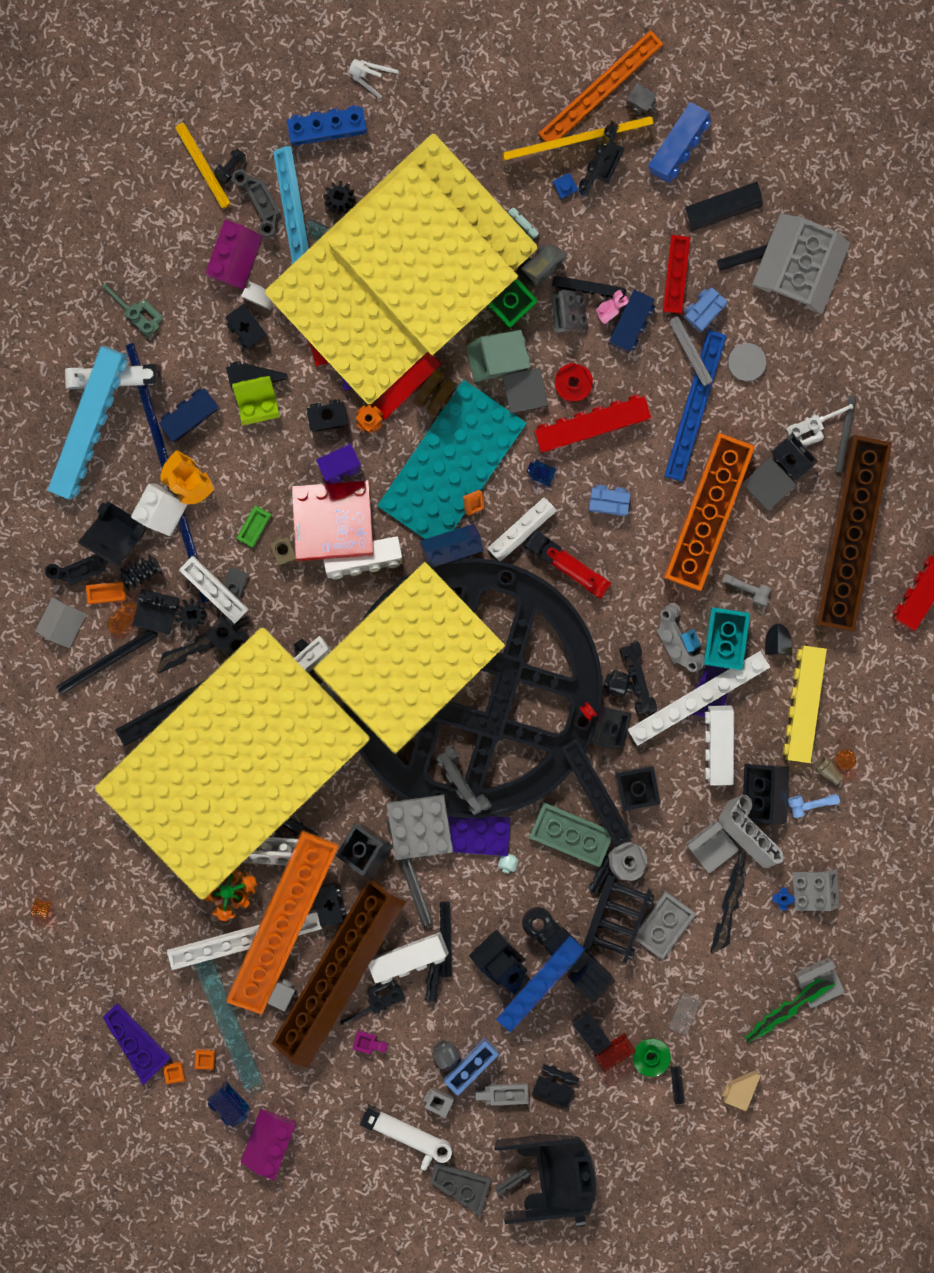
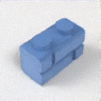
M712 287L708 291L704 289L697 296L700 300L695 305L691 303L684 311L687 313L684 319L700 333L728 303Z
M596 485V488H591L588 511L627 516L630 493L626 492L627 489L615 487V491L607 490L608 486Z

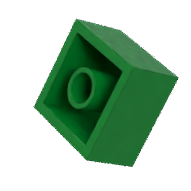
M516 278L487 306L510 329L537 304L538 300Z

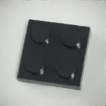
M601 706L592 744L622 750L631 713Z

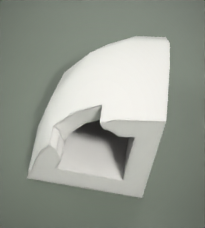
M249 282L247 289H244L241 297L268 310L272 309L273 303L265 294L266 289Z

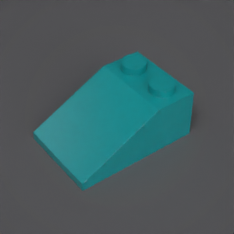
M714 607L709 609L704 665L735 670L743 669L750 613Z

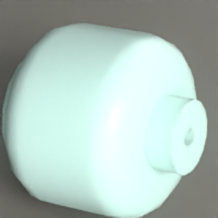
M512 854L501 856L498 867L507 874L515 872L518 859Z

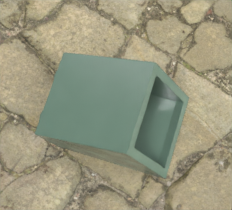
M521 330L480 337L465 346L474 383L521 372L530 368V357L527 354L526 341Z

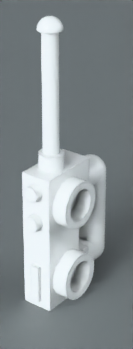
M849 404V406L824 417L814 414L811 418H805V421L787 427L786 431L788 435L793 432L805 447L823 440L824 435L821 430L824 427L822 422L849 409L852 410L853 405ZM813 430L815 435L802 440V434Z

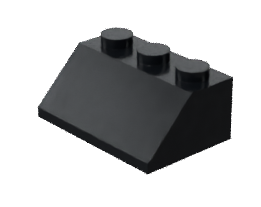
M744 764L743 795H747L752 801V809L747 816L752 822L772 825L787 824L789 766Z

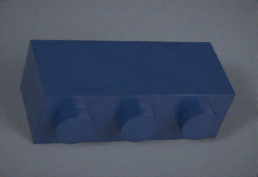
M634 289L608 344L626 353H629L631 349L635 351L639 340L636 338L639 332H644L648 324L645 322L647 315H652L656 305H653L655 299Z
M205 388L203 390H196L192 393L190 400L180 402L173 413L168 412L161 417L162 421L159 422V425L172 442L176 443L220 409Z
M474 524L420 541L422 555L430 568L484 551L481 535Z

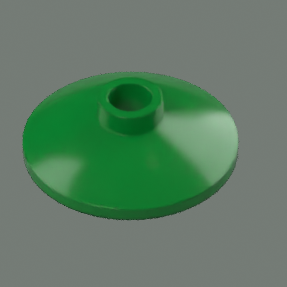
M654 1038L645 1039L634 1049L633 1064L637 1071L644 1076H659L670 1065L671 1054L669 1048L661 1040ZM653 1053L654 1057L653 1059H648L647 1055Z

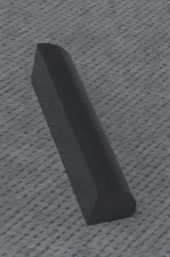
M754 182L689 205L684 208L683 212L690 232L760 208L763 206V199L758 182Z

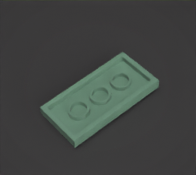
M543 802L529 838L598 867L601 866L612 840L605 827Z

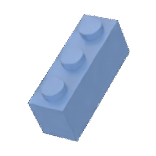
M484 1037L444 1077V1083L458 1096L499 1055L498 1049Z

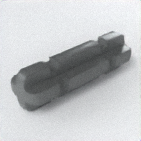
M527 1168L521 1169L518 1174L515 1173L504 1180L503 1184H498L495 1187L497 1193L500 1196L507 1193V1190L510 1191L521 1184L522 1180L525 1181L530 1178V1172Z

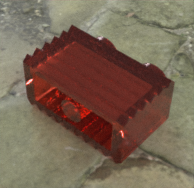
M626 1033L612 1040V1044L597 1056L593 1052L594 1058L603 1072L610 1070L616 1064L626 1060V1057L629 1058V1055L632 1056L633 1053H636Z

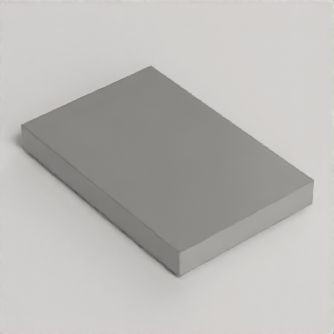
M664 891L641 923L635 940L663 960L696 913Z

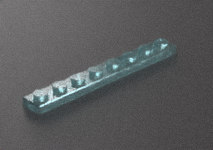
M211 959L193 964L244 1090L263 1083L233 1006L226 1003L228 994L214 960Z

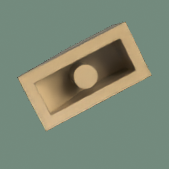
M752 1071L731 1080L728 1086L725 1085L722 1090L724 1102L747 1111L761 1076L759 1072Z

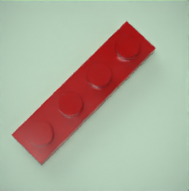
M671 235L662 312L682 314L690 237Z

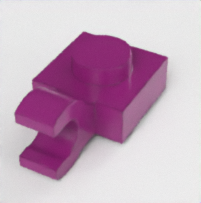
M358 1030L353 1050L371 1054L374 1049L385 1053L388 1043L376 1041V1034Z

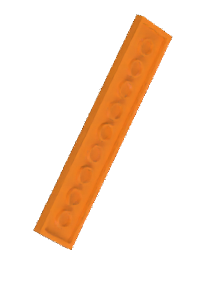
M304 831L301 832L226 998V1003L261 1015L263 1014L335 856L338 844Z

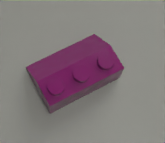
M225 219L205 272L206 276L244 290L263 236L245 226Z
M260 1108L240 1162L254 1173L275 1180L296 1121Z

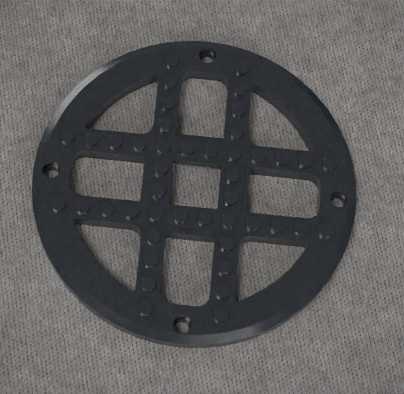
M481 558L457 559L432 567L431 569L451 589L462 588L460 599L474 613L476 612L481 594L488 589L511 595L517 601V609L503 653L498 652L481 669V671L496 675L486 710L482 711L448 701L419 730L410 762L406 764L346 703L343 704L345 712L369 736L368 742L358 751L375 775L391 790L406 800L431 797L436 793H441L445 796L448 816L485 818L513 812L536 802L560 785L572 772L559 747L577 738L584 752H586L593 738L601 708L602 673L595 643L588 627L569 600L555 587L532 572L510 563ZM502 573H510L512 580L509 583L502 582ZM411 574L401 579L392 587H390L386 592H384L379 597V599L371 606V608L368 610V612L363 617L360 623H362L385 599H387ZM537 611L542 614L559 636L568 656L572 677L528 665L524 661L523 653ZM519 682L563 695L570 700V710L563 730L555 733L508 719ZM587 702L596 712L597 716H592V720H588L586 727H580L577 720L585 715L579 707H584ZM442 723L478 734L465 781L476 797L484 794L492 807L486 811L482 810L475 816L468 807L470 805L465 798L462 800L456 791L458 789L457 786L433 780L428 775V766ZM509 739L549 752L542 761L521 776L502 784L487 788L483 787L495 745L499 740Z

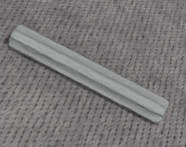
M678 316L672 318L670 324L703 386L712 383V379Z

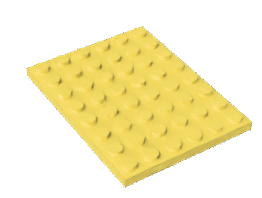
M414 160L327 239L432 356L518 277Z
M424 562L334 648L314 670L371 730L396 753L505 645L430 566Z

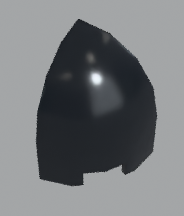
M777 623L768 630L765 639V655H792L791 635L784 625Z

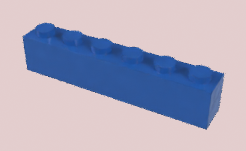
M569 936L506 1006L496 1020L511 1032L578 959L584 948Z

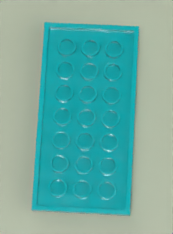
M463 380L377 506L424 539L454 530L465 514L463 496L477 490L481 491L527 423L515 414H510L509 410Z

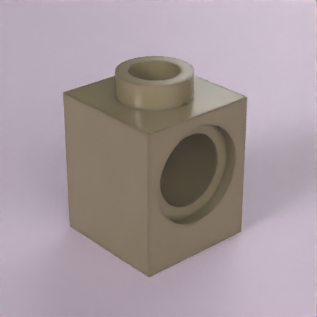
M282 535L273 539L274 542L270 545L279 566L296 560V554L289 537L285 538ZM282 544L288 546V553L285 555H280L278 552V548Z

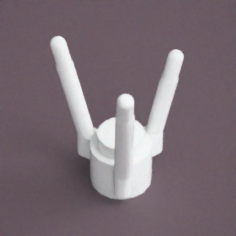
M354 59L349 69V73L354 75L353 79L361 83L378 98H382V95L361 79V77L365 78L367 73L381 77V73L369 69V67L396 74L399 71Z

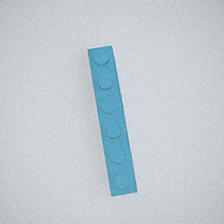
M285 146L273 151L291 259L292 264H294L309 247L291 146Z

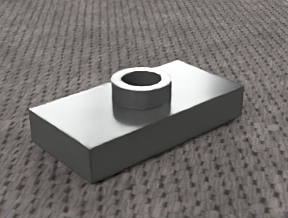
M230 567L224 586L240 599L249 573Z

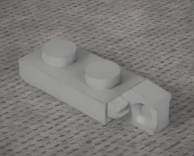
M528 1083L485 1086V1090H475V1099L485 1100V1104H490V1106L529 1104Z

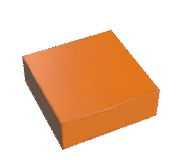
M480 490L463 496L465 514L468 516L485 509L483 494Z
M196 1049L195 1069L214 1070L215 1050Z
M182 1061L163 1065L166 1085L185 1081Z

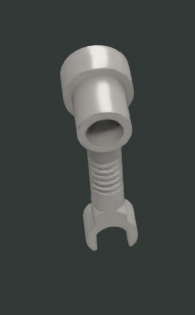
M724 575L722 583L754 594L752 603L767 607L769 602L768 596L771 591L770 587L760 585L758 588L733 576Z

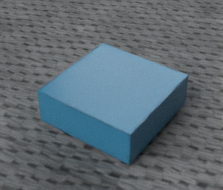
M694 629L681 634L688 653L701 647Z

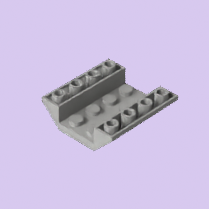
M780 213L752 286L766 292L775 291L805 304L804 307L809 310L823 314L850 242L838 232L810 220Z

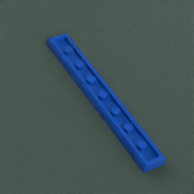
M708 330L700 358L713 382L727 335ZM696 371L664 477L683 482L712 383L703 386Z

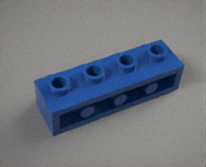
M692 102L688 104L649 163L650 173L668 183L678 176L681 165L688 161L693 147H697L701 140V135L711 126L710 112Z
M358 105L349 106L347 110L335 108L330 109L328 113L312 112L309 114L310 116L293 115L290 117L291 119H287L291 146L367 134L363 107Z

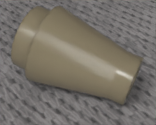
M823 757L816 763L815 768L819 774L832 781L835 785L842 781L843 776L832 759Z

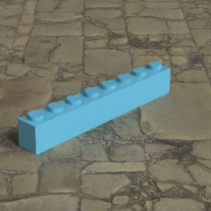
M107 346L100 347L48 491L66 499L78 496L81 489L79 484L87 473L86 465L94 455V450L92 449L101 436L99 432L101 425H104L107 420V409L113 404L114 390L120 385V374L127 366L126 354Z

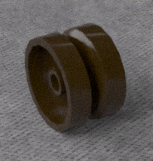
M438 369L432 372L412 402L417 407L423 408L431 401L426 409V413L434 419L447 406L459 385L452 379H448L441 387L440 385L445 378V374Z

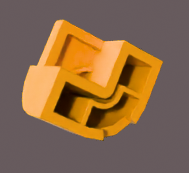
M176 450L162 468L161 483L167 485L173 493L177 494L181 503L195 504L201 502L214 490L211 480L206 472L202 474L195 466L196 461Z

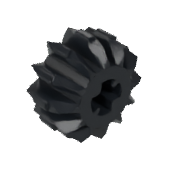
M339 181L338 186L332 182L333 189L325 188L329 194H323V198L327 200L324 204L325 206H330V212H333L336 208L337 215L340 214V209L347 213L346 206L352 209L353 204L351 202L356 201V197L351 196L355 191L354 189L348 190L350 187L348 183L343 187L342 181ZM337 194H340V196H345V197H342V199H343L342 201H339L338 199H334V198H337V197H336Z
M190 598L188 604L187 600L183 599L184 607L180 604L176 605L180 612L174 611V615H180V617L176 618L175 622L182 621L180 628H184L187 624V630L191 631L192 625L196 630L199 629L197 622L204 625L205 622L201 620V617L205 618L207 614H201V611L206 609L205 606L198 608L201 601L198 600L194 604V598ZM193 610L194 618H187L186 612Z

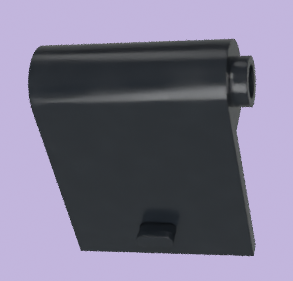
M108 501L106 504L103 502L97 511L99 513L97 520L78 540V544L118 567L140 541L148 527L131 518V514Z

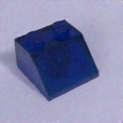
M226 1080L207 1098L208 1106L214 1112L218 1111L222 1121L227 1126L231 1125L233 1128L244 1121L252 1109Z

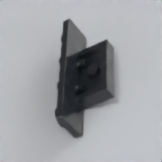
M612 120L604 129V137L601 143L599 142L596 146V154L593 161L591 160L587 166L585 178H582L579 183V192L584 197H587L595 178L609 184L625 150L623 146L612 142L619 128V125Z

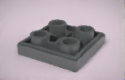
M540 368L502 376L510 414L548 406Z
M771 457L742 483L767 511L796 486Z

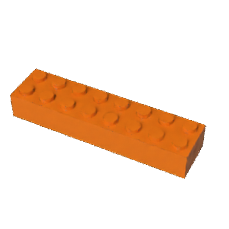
M721 433L715 436L665 570L664 579L696 591L702 590L755 446Z

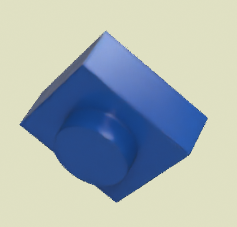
M570 173L553 181L560 199L578 191Z

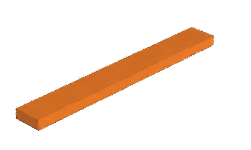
M650 30L544 127L538 135L544 142L563 138L664 45L663 42Z

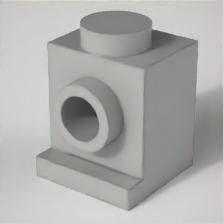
M432 1088L431 1092L427 1090L423 1099L426 1102L425 1109L446 1118L454 1101V1096ZM434 1098H440L441 1102L435 1103Z

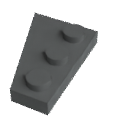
M435 1162L430 1182L480 1216L491 1178Z

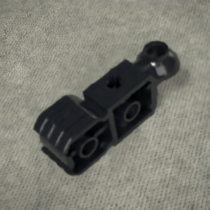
M534 907L524 914L522 919L523 930L528 936L535 938L542 946L545 944V950L551 956L569 936L583 947L559 922L553 919L550 912L545 908ZM535 919L543 921V926L540 928H535L532 924ZM585 948L567 972L571 982L593 1003L615 983L609 971Z

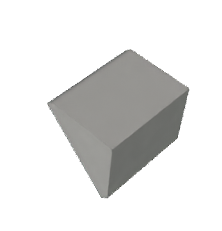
M52 597L35 632L50 641L70 648L87 614Z

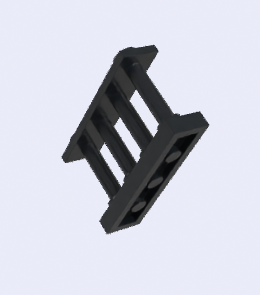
M608 874L583 947L590 950L592 946H601L625 955L623 962L627 963L628 959H633L636 950L633 948L637 933L647 905L651 906L655 895L652 894L653 889L651 888L648 889L647 893H643L618 884L619 881H616V876ZM611 891H618L644 901L641 911L639 912L612 902V899H609ZM605 909H611L636 918L637 922L634 930L605 920L606 918L603 917ZM605 927L631 937L628 948L599 938V935H596L598 928Z

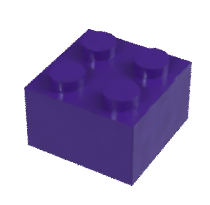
M348 444L316 459L327 483L331 482L332 485L342 481V477L347 474L351 477L360 473L359 469L362 468L352 444Z

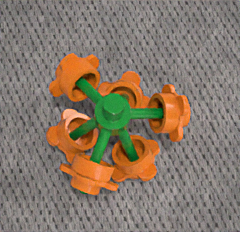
M236 868L224 879L227 883L223 886L220 883L204 898L206 901H211L217 906V910H213L212 914L216 915L220 921H228L229 918H235V913H232V907L227 905L229 898H231L232 906L235 909L239 907L247 908L250 905V891L254 894V887L257 886L253 875L249 876L248 872H245L243 877V873L239 872ZM238 879H241L240 885H237L235 887L231 886V884L237 883Z

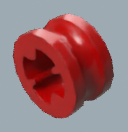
M587 702L584 707H579L589 721L592 720V716H597L596 712Z

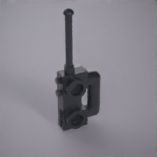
M392 979L388 983L382 984L380 982L370 987L367 991L370 996L368 999L370 1006L343 1021L341 1020L340 1024L344 1026V1024L368 1012L374 1011V1013L379 1014L381 1010L384 1009L385 1011L388 1009L387 1007L404 1000L406 997L400 985H396ZM389 987L390 992L379 998L377 992Z

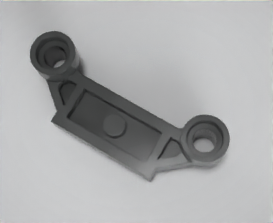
M236 170L232 175L235 185L245 188L263 220L259 227L261 234L267 238L272 237L275 234L277 216L281 213L263 179L257 180L248 176L244 170ZM240 177L244 178L242 182L238 181ZM267 228H271L269 233L265 232Z
M451 745L445 749L443 754L437 757V760L442 767L445 766L447 771L446 777L451 783L454 782L456 784L458 795L462 800L465 798L470 804L468 807L475 816L482 810L486 811L492 805L484 794L479 797L475 796L454 764L460 757Z

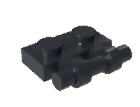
M543 1064L541 1071L548 1074L546 1078L538 1076L532 1095L568 1108L574 1093V1089L569 1088L568 1085L569 1083L577 1085L579 1078L573 1076V1073L569 1071L563 1072L558 1070L554 1065L548 1066ZM553 1077L563 1079L562 1084L552 1081Z

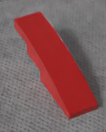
M427 352L372 407L376 406L383 414L381 417L384 420L387 419L424 384L432 372L438 369L442 363L434 355L432 356Z

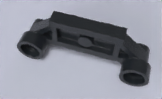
M94 554L64 568L57 564H49L45 568V575L49 579L67 581L72 586L107 571L105 567L108 561ZM54 568L57 570L56 575L52 574Z
M638 641L632 642L629 646L621 647L619 651L622 659L626 658L629 665L627 666V672L629 677H632V690L638 698V703L634 704L636 713L656 712V701L654 697H649L641 662L638 659L639 656H642L641 645Z

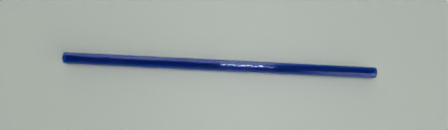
M135 344L125 345L131 366H141ZM137 385L161 468H163L169 458L147 385ZM184 511L178 522L188 558L190 559L194 556L199 561ZM198 589L201 602L204 603V602L210 601V600Z

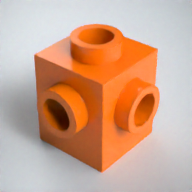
M364 405L356 412L357 416L355 418L358 421L356 425L362 432L366 430L368 433L372 431L375 433L382 427L381 422H383L381 416L383 414L376 406L372 408L370 405L367 407ZM367 415L372 416V420L370 422H367L365 420V417Z

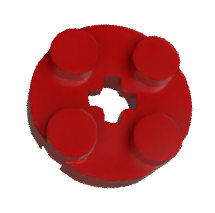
M576 363L566 364L559 369L555 377V390L561 398L568 402L581 401L589 395L592 389V375L583 365ZM572 377L574 380H579L576 388L569 386L570 378Z

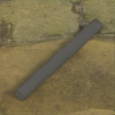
M849 396L847 406L852 404L853 409L847 410L845 414L835 469L837 472H843L856 396Z

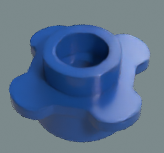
M783 887L777 894L772 896V901L779 905L780 910H786L790 903L795 902V897L788 893L787 888Z

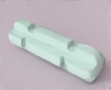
M515 208L509 210L508 214L534 240L539 235V232L532 228V225L522 215H519Z

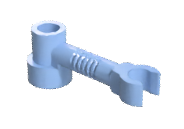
M837 794L806 803L803 802L801 795L788 798V805L791 807L794 818L804 816V811L840 803L839 795Z

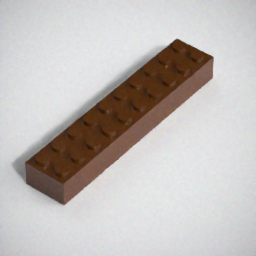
M857 435L850 437L813 625L855 632L892 442Z
M370 878L368 879L271 1043L292 1063L306 1068L310 1066L405 905L406 901L384 884Z

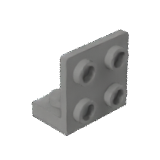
M716 820L685 843L708 873H711L738 852L736 845Z
M837 869L824 872L793 873L795 910L832 911L840 908Z
M829 957L794 973L802 991L809 983L815 980L814 978L827 980L813 985L804 993L805 998L816 993L820 988L835 982L832 988L812 1003L807 1001L810 1008L845 992L834 970L836 967Z

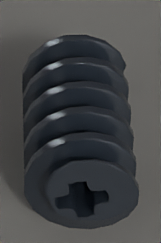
M148 554V561L143 557L141 558V564L134 561V568L128 564V571L120 568L121 578L128 591H130L129 585L133 588L137 587L136 581L141 585L144 583L143 578L150 581V574L154 578L157 577V571L163 574L159 562L150 554Z

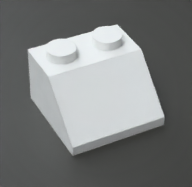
M148 484L131 518L148 528L171 536L188 504L181 503L177 495L162 486Z

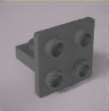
M560 290L559 294L551 295L556 333L587 330L588 319L585 313L583 292Z

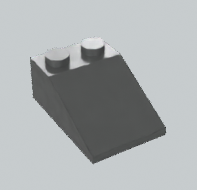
M551 243L548 246L542 245L536 251V256L532 259L528 257L521 264L523 266L520 269L521 273L536 288L564 265L567 253Z

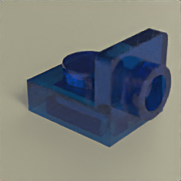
M536 459L535 463L530 462L526 472L529 473V479L549 487L557 469Z

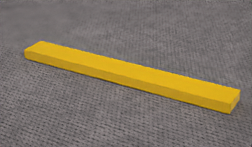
M650 116L618 124L617 133L653 124V119ZM605 128L503 152L501 154L502 161L603 137Z

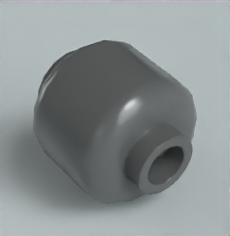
M442 1040L433 1047L432 1057L440 1069L448 1068L451 1070L458 1065L457 1061L460 1058V1053L451 1041Z

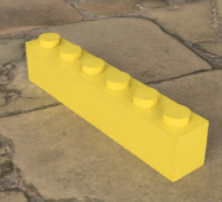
M801 646V649L797 650L796 660L799 661L798 668L794 669L793 679H796V685L791 689L793 706H789L788 717H791L790 725L786 726L785 731L788 741L783 746V755H786V760L811 763L827 649Z

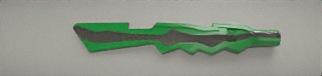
M814 978L815 980L809 983L792 1002L783 1001L779 1009H772L770 1014L765 1015L761 1022L755 1024L754 1030L747 1034L745 1039L750 1043L756 1037H761L770 1032L776 1024L784 1022L795 1015L797 1008L806 1001L812 1003L832 988L835 982Z

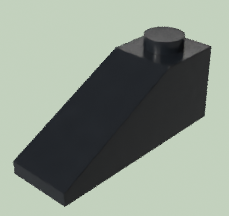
M241 361L230 363V367H226L232 392H234L232 384L267 376H270L272 383L289 379L287 373L246 363L241 364Z

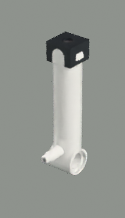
M157 364L126 366L125 370L120 374L121 382L119 386L162 385L161 366ZM66 368L65 388H86L93 368Z
M368 1104L360 1121V1126L371 1131L374 1129L425 1153L426 1155L421 1165L422 1170L427 1169L433 1157L441 1163L447 1162L451 1158L452 1147L447 1140L434 1137ZM440 1147H445L447 1153L441 1155L437 1150Z

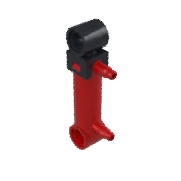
M537 530L532 533L524 545L599 599L604 596L612 584Z

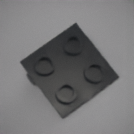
M141 589L132 626L170 635L175 616L174 611L177 609L176 605L179 598Z

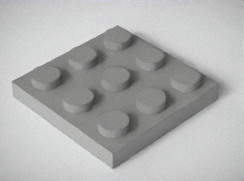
M444 795L387 803L396 860L453 852Z

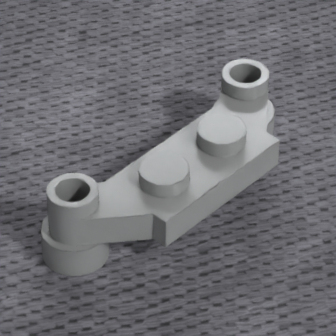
M670 603L660 613L661 622L657 632L674 664L679 663L691 672L699 671L706 666L704 665V656L702 654L693 656L691 652L688 653L682 640L681 632L675 622V618L680 615V607L676 603Z

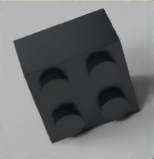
M653 765L614 772L622 811L661 804Z
M355 823L335 856L362 876L375 878L393 845L367 826Z

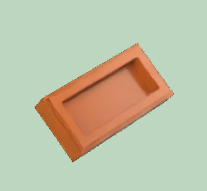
M123 581L86 585L88 605L127 600Z

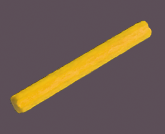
M184 123L178 124L175 129L221 208L229 207L231 205L229 199Z

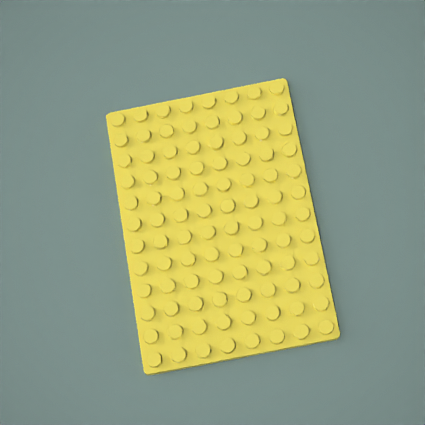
M431 134L265 290V294L369 405L377 400L428 351L327 239L401 170L414 160L513 271L537 250V245L436 134Z
M260 628L95 787V790L200 899H204L367 743L369 736L265 628Z

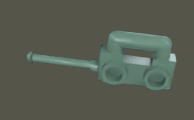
M103 284L102 288L124 307L126 311L124 313L125 317L129 318L132 324L137 325L146 337L150 338L160 328L158 324L163 320V316L147 300H141L138 305L134 302L129 307L107 284ZM145 309L153 319L148 321L141 312Z

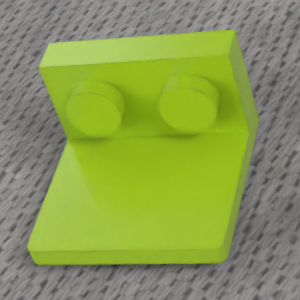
M270 376L232 384L239 406L242 425L280 417L277 398Z

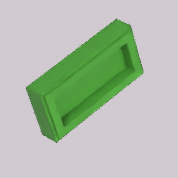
M255 505L236 539L254 548L272 514Z

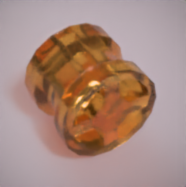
M841 750L835 756V763L842 769H851L856 764V756L851 751Z
M36 898L31 909V916H40L42 919L47 920L52 902H44L40 898Z

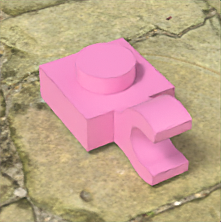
M621 290L614 293L613 299L610 297L596 309L599 319L604 324L620 313L618 309L629 302L627 296L619 299L623 296Z

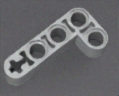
M741 795L729 800L719 817V823L723 829L763 868L781 863L784 858L781 849L747 817L752 809L751 799L747 795Z

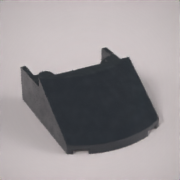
M535 1134L534 1136L496 1140L495 1151L517 1149L522 1156L537 1155L542 1191L541 1193L529 1194L524 1201L525 1210L507 1211L504 1218L505 1224L587 1216L590 1214L596 1195V1172L591 1154L579 1136Z

